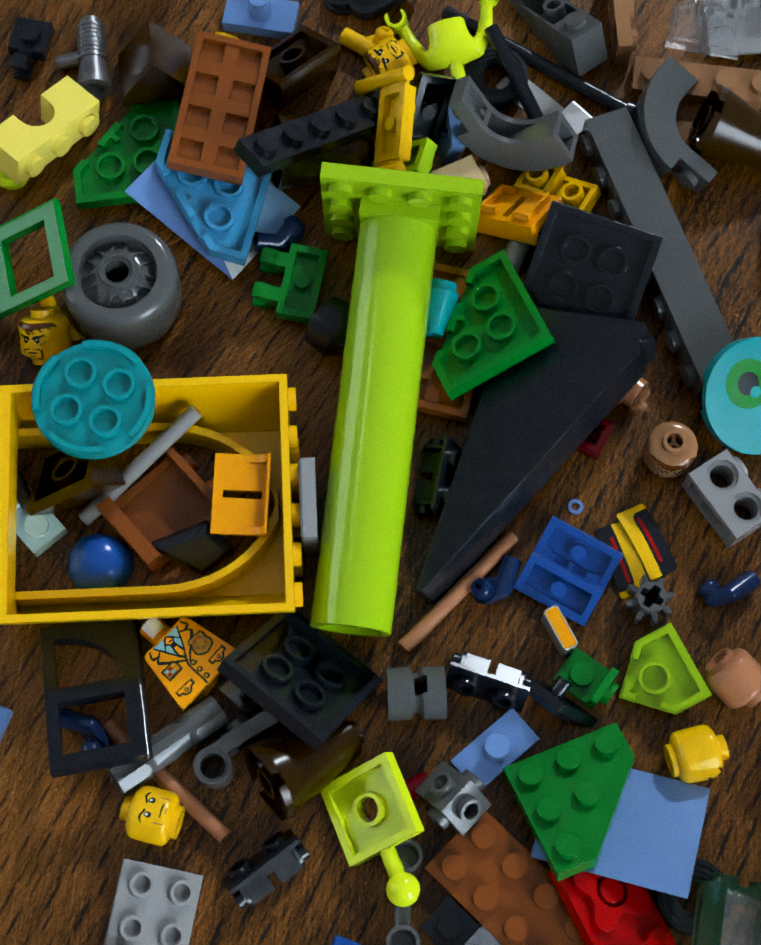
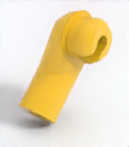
M380 26L375 30L374 35L365 37L346 27L339 37V43L364 57V53L388 36L394 37V32L387 26Z

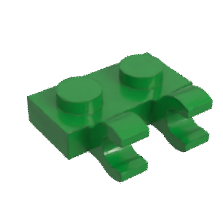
M291 243L289 253L263 247L259 261L261 263L259 271L268 274L284 273L281 287L263 282H254L251 305L259 308L276 307L275 318L309 324L311 318L316 313L329 250Z

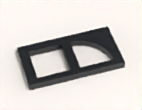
M138 619L72 622L40 628L49 769L52 778L153 759ZM82 645L100 650L118 664L123 677L59 688L56 646ZM125 698L129 743L69 754L63 753L60 709Z

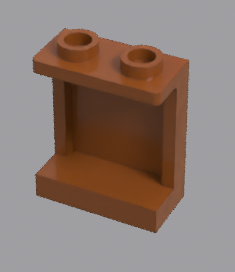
M172 446L165 452L167 456L165 460L114 502L108 496L96 506L104 521L152 575L171 560L160 554L151 544L152 541L205 520L211 524L213 481L209 479L205 483L196 473L199 467L185 451L179 455Z

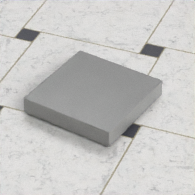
M315 457L300 458L298 462L303 555L306 558H318L319 527Z

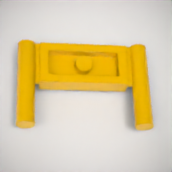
M410 65L358 80L354 84L355 92L358 95L380 90L374 154L375 168L406 171L404 162L410 161L416 87L409 85L415 76L414 69Z

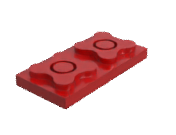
M585 871L557 882L553 872L548 873L585 945H677L647 888Z

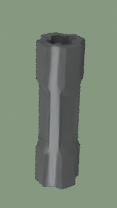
M208 695L184 711L180 718L151 736L153 759L106 768L105 771L119 793L126 797L150 781L157 772L197 745L205 744L224 731L229 720L217 701Z

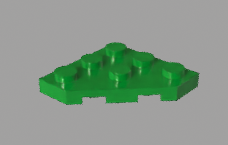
M179 99L131 105V110L119 123L116 121L97 142L98 147L86 160L82 159L73 169L78 210L138 203L124 191L156 160L165 130L175 131L180 109Z
M504 249L469 269L465 279L467 287L461 302H456L445 329L448 334L441 351L437 350L433 359L432 366L451 400L555 343L553 336Z
M616 722L503 768V776L557 882L597 866L602 853L605 838L613 823L621 801L622 792L631 774L635 755Z

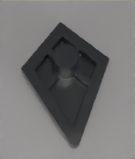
M207 520L151 542L160 554L201 575L207 573L233 552V547L222 535L210 534L211 524Z
M558 675L552 685L537 680L531 681L528 686L530 687L531 698L552 715L578 727H593L598 721L596 717L565 696L572 684L562 676Z

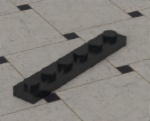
M380 90L239 138L234 151L257 177H261L374 135L377 131Z

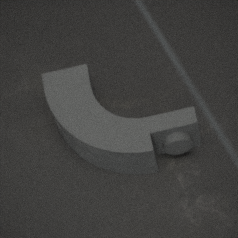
M669 55L644 86L636 104L634 124L659 179L661 180L671 170L683 187L694 190L698 194L715 177L718 171L693 151L680 136L676 123L677 108L682 98L698 80Z
M469 75L456 80L449 106L453 115L461 120L457 138L477 156L495 165L520 171L548 170L573 161L578 135L560 110L536 119L521 120L511 118L497 111L488 102Z

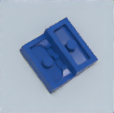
M553 515L513 588L549 608L557 605L565 617L585 626L624 553Z

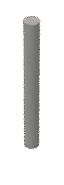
M191 404L122 471L126 485L93 499L78 514L79 518L85 524L90 525L100 516L96 506L108 496L114 502L202 417L200 411Z

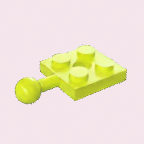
M383 752L336 778L320 793L349 867L359 866L380 855L390 877L386 885L388 899L396 906L408 907L417 901L420 895V884L414 875L404 871L395 846L425 830L393 752ZM370 797L375 800L378 807L377 816L373 821L369 820L365 814V803Z

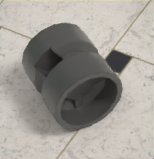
M444 665L421 666L417 673H413L409 667L386 668L388 722L411 721L415 714H419L423 720L447 719V691Z

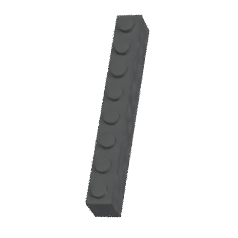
M627 107L586 119L582 134L578 138L579 147L582 155L585 158L589 157L593 165L592 174L595 184L599 185V188L605 192L608 199L606 205L610 218L614 221L664 237L646 285L651 296L650 307L654 317L657 320L661 319L666 330L665 341L671 353H676L680 361V375L686 387L692 388L696 398L702 396L704 384L702 377L708 364L723 347L733 342V339Z

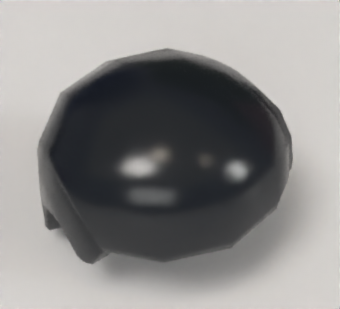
M337 296L325 302L313 315L306 328L304 336L306 343L327 356L343 354L350 302Z

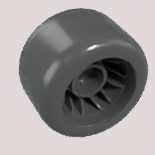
M109 223L86 232L70 247L69 251L76 284L66 287L61 292L72 320L88 339L107 340L121 344L128 349H136L158 340L171 328L181 308L182 285L175 258L167 244L157 234L136 224ZM125 278V279H124L123 281H121V282H115V281L118 280V279Z

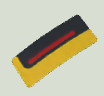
M643 504L617 514V518L632 541L650 580L659 578L677 569L667 543Z
M620 522L596 529L595 534L600 541L624 553L613 573V577L621 599L631 597L626 593V588L629 584L639 588L642 575L646 574L632 541Z

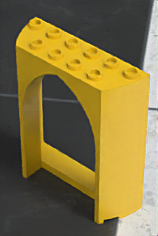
M287 374L152 379L156 392L154 416L147 431L135 443L151 444L192 404L200 411L202 417L175 443L197 445L219 453L259 455L271 453L270 497L275 506L268 521L267 537H258L246 552L226 567L208 576L185 583L160 586L15 592L18 449L55 447L44 437L36 423L31 405L33 384L0 385V625L296 612V607H303V583L296 582V577H303L301 542H295V538H301L300 502L293 503V500H300L298 463L292 464V462L300 460L297 425H291L290 411H297L296 387L288 388Z

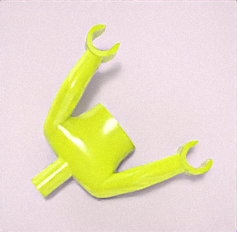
M478 0L480 14L478 28L474 37L470 35L465 20L462 17H451L429 25L427 28L429 36L428 50L419 43L409 29L408 19L403 9H400L402 19L399 23H391L388 13L384 15L387 27L391 28L394 34H398L400 38L404 39L417 62L427 71L449 69L452 77L460 79L466 76L464 64L480 58L485 53L489 40L484 30L493 24V7L498 4L499 0Z

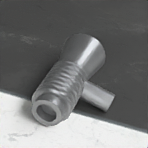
M87 15L80 19V23L76 27L77 51L56 56L55 61L59 71L80 66L77 83L100 100L107 98L113 92L106 66L108 61L106 28L99 17Z

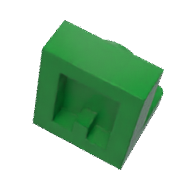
M575 647L551 682L553 683L558 675L568 680L572 686L567 691V694L592 711L598 702L606 706L618 689L619 685L613 680L619 673V670L614 667L608 670Z

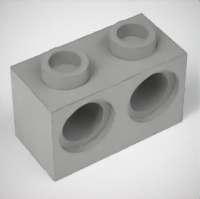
M726 449L688 473L681 486L728 549L761 527V488L757 489L748 478V470L738 457H733ZM710 475L722 476L727 482V487L721 488L714 485ZM734 507H745L750 512L751 519L744 520L739 518L734 511Z

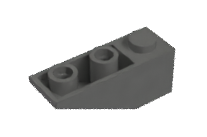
M510 0L512 6L554 58L580 77L608 59L602 23L568 0Z

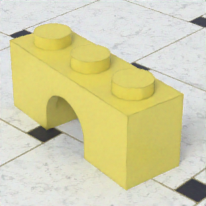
M68 75L41 94V120L46 123L45 125H27L14 115L0 124V170L18 185L30 177L39 175L48 163L56 157L64 156L73 144L84 136L88 137L96 131L100 122V101Z

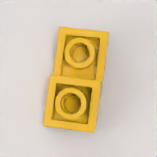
M562 166L542 171H522L513 186L518 189L537 191L561 197L563 204L587 212L592 211L601 196L599 185L566 176Z

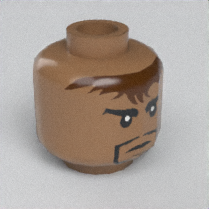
M675 421L663 422L653 428L644 443L642 452L644 462L649 470L657 476L664 478L678 477L689 469L696 458L698 443L692 430L683 423Z

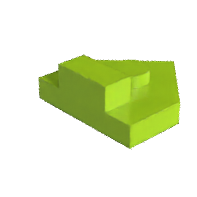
M671 622L634 642L630 662L619 695L620 699L677 715L712 696Z

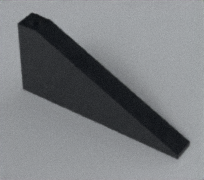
M537 308L555 343L492 377L485 383L415 589L428 604L435 605L461 578L643 376L647 362L653 360L656 347L655 340L651 337L645 322Z

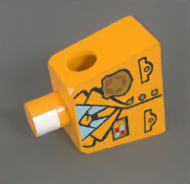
M188 617L180 618L172 628L161 618L149 619L140 629V633L153 645L145 654V661L182 712L204 699L218 685V680L221 677H225L217 669L222 660L235 648Z

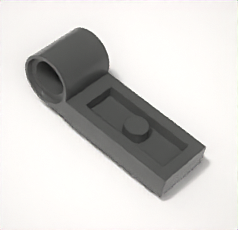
M262 708L263 712L251 719L247 715L237 718L225 727L227 733L220 736L221 739L197 753L193 762V770L196 777L206 788L218 790L226 787L234 776V765L230 757L244 750L252 742L265 738L284 725L264 708ZM219 758L225 762V769L222 775L214 779L205 777L203 775L204 764L209 759Z

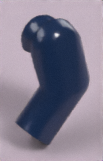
M291 215L284 219L285 224L281 226L276 234L255 232L253 237L254 251H262L263 247H268L288 253L291 243L298 244L303 239L305 234L304 223L299 217Z
M503 556L496 576L481 580V578L475 579L470 586V592L475 601L481 604H492L509 597L522 562L512 556Z
M750 570L744 572L722 588L719 587L715 579H709L698 588V594L705 600L703 602L705 605L714 608L740 601L759 588L760 579L755 572Z
M64 708L60 711L62 728L80 733L86 741L82 745L81 751L110 746L109 738L96 717L70 708Z

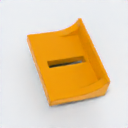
M501 184L481 203L477 232L536 246L539 231L546 220L552 200L563 203L562 198L547 193L528 191Z
M215 453L210 534L268 536L271 453L259 455ZM223 491L262 493L261 499L223 497Z

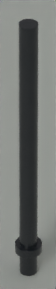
M449 5L444 9L442 19L462 17L465 20L469 33L473 36L476 35L478 28L477 20ZM504 36L510 50L518 53L526 65L610 111L627 107L634 122L637 103L623 101Z

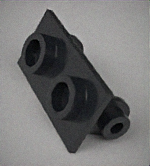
M449 435L444 436V441L431 438L429 439V444L424 445L419 472L422 475H432V479L417 481L412 504L416 508L415 515L428 518L431 512H433L440 518L462 454V449Z
M464 651L463 654L454 653L446 677V688L452 689L463 696H472L493 703L501 709H514L517 712H522L530 691L528 686L533 679L525 676L526 671L499 663L496 673L493 675L487 673L491 660L470 654L467 651Z
M288 829L285 833L279 831L271 835L262 844L263 849L250 859L245 857L238 860L228 869V876L222 879L229 893H234L232 896L241 909L248 904L253 907L275 889L267 878L273 871L279 880L284 883L306 866L305 861L311 856L291 829Z

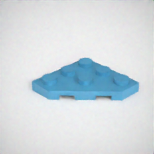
M166 129L155 162L156 171L207 255L245 266L272 173L257 177L246 165L241 186L167 169L174 131Z

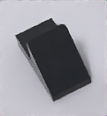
M419 72L410 81L409 85L416 87L412 141L428 137L438 145L449 108L450 98L457 80L455 77Z
M449 895L419 927L436 945H501L482 924L479 925Z

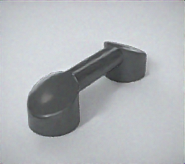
M408 839L395 847L404 871L414 875L421 865L423 852L417 842ZM394 905L393 928L389 931L384 945L421 944L419 934L410 926L411 906L399 907Z

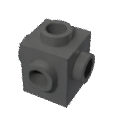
M444 761L414 791L428 806L429 810L426 814L438 827L445 830L450 826L462 836L491 806V803L481 793V790L484 788L483 783L472 772L465 769L463 773H460Z

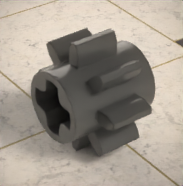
M645 574L640 579L639 588L632 584H629L626 588V593L633 598L625 602L623 609L632 610L635 615L634 624H637L642 619L649 620L650 626L655 627L658 623V614L668 618L673 612L665 604L674 598L675 593L666 592L662 586L664 578L659 579L658 582H649ZM647 595L655 598L650 608L643 604Z

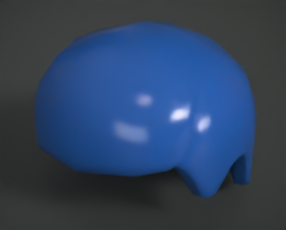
M103 533L91 534L81 538L68 555V575L79 589L124 587L134 569L132 552L126 544L117 538Z

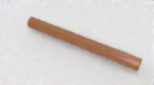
M508 530L397 644L409 654L470 592L472 582L477 578L482 580L499 563L502 557L519 542L517 536Z
M113 718L103 725L102 728L106 735L116 745L129 743V733ZM163 768L153 776L152 779L162 789L178 795L180 805L185 806V811L219 843H222L232 831L166 768Z

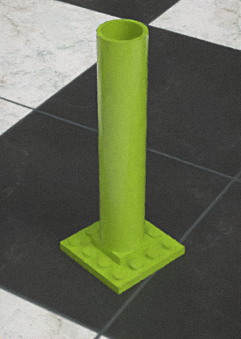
M322 162L320 184L325 234L341 241H350L355 237L358 238L309 626L339 634L388 637L392 633L436 247H444L446 251L451 253H464L467 250L474 251L484 179Z

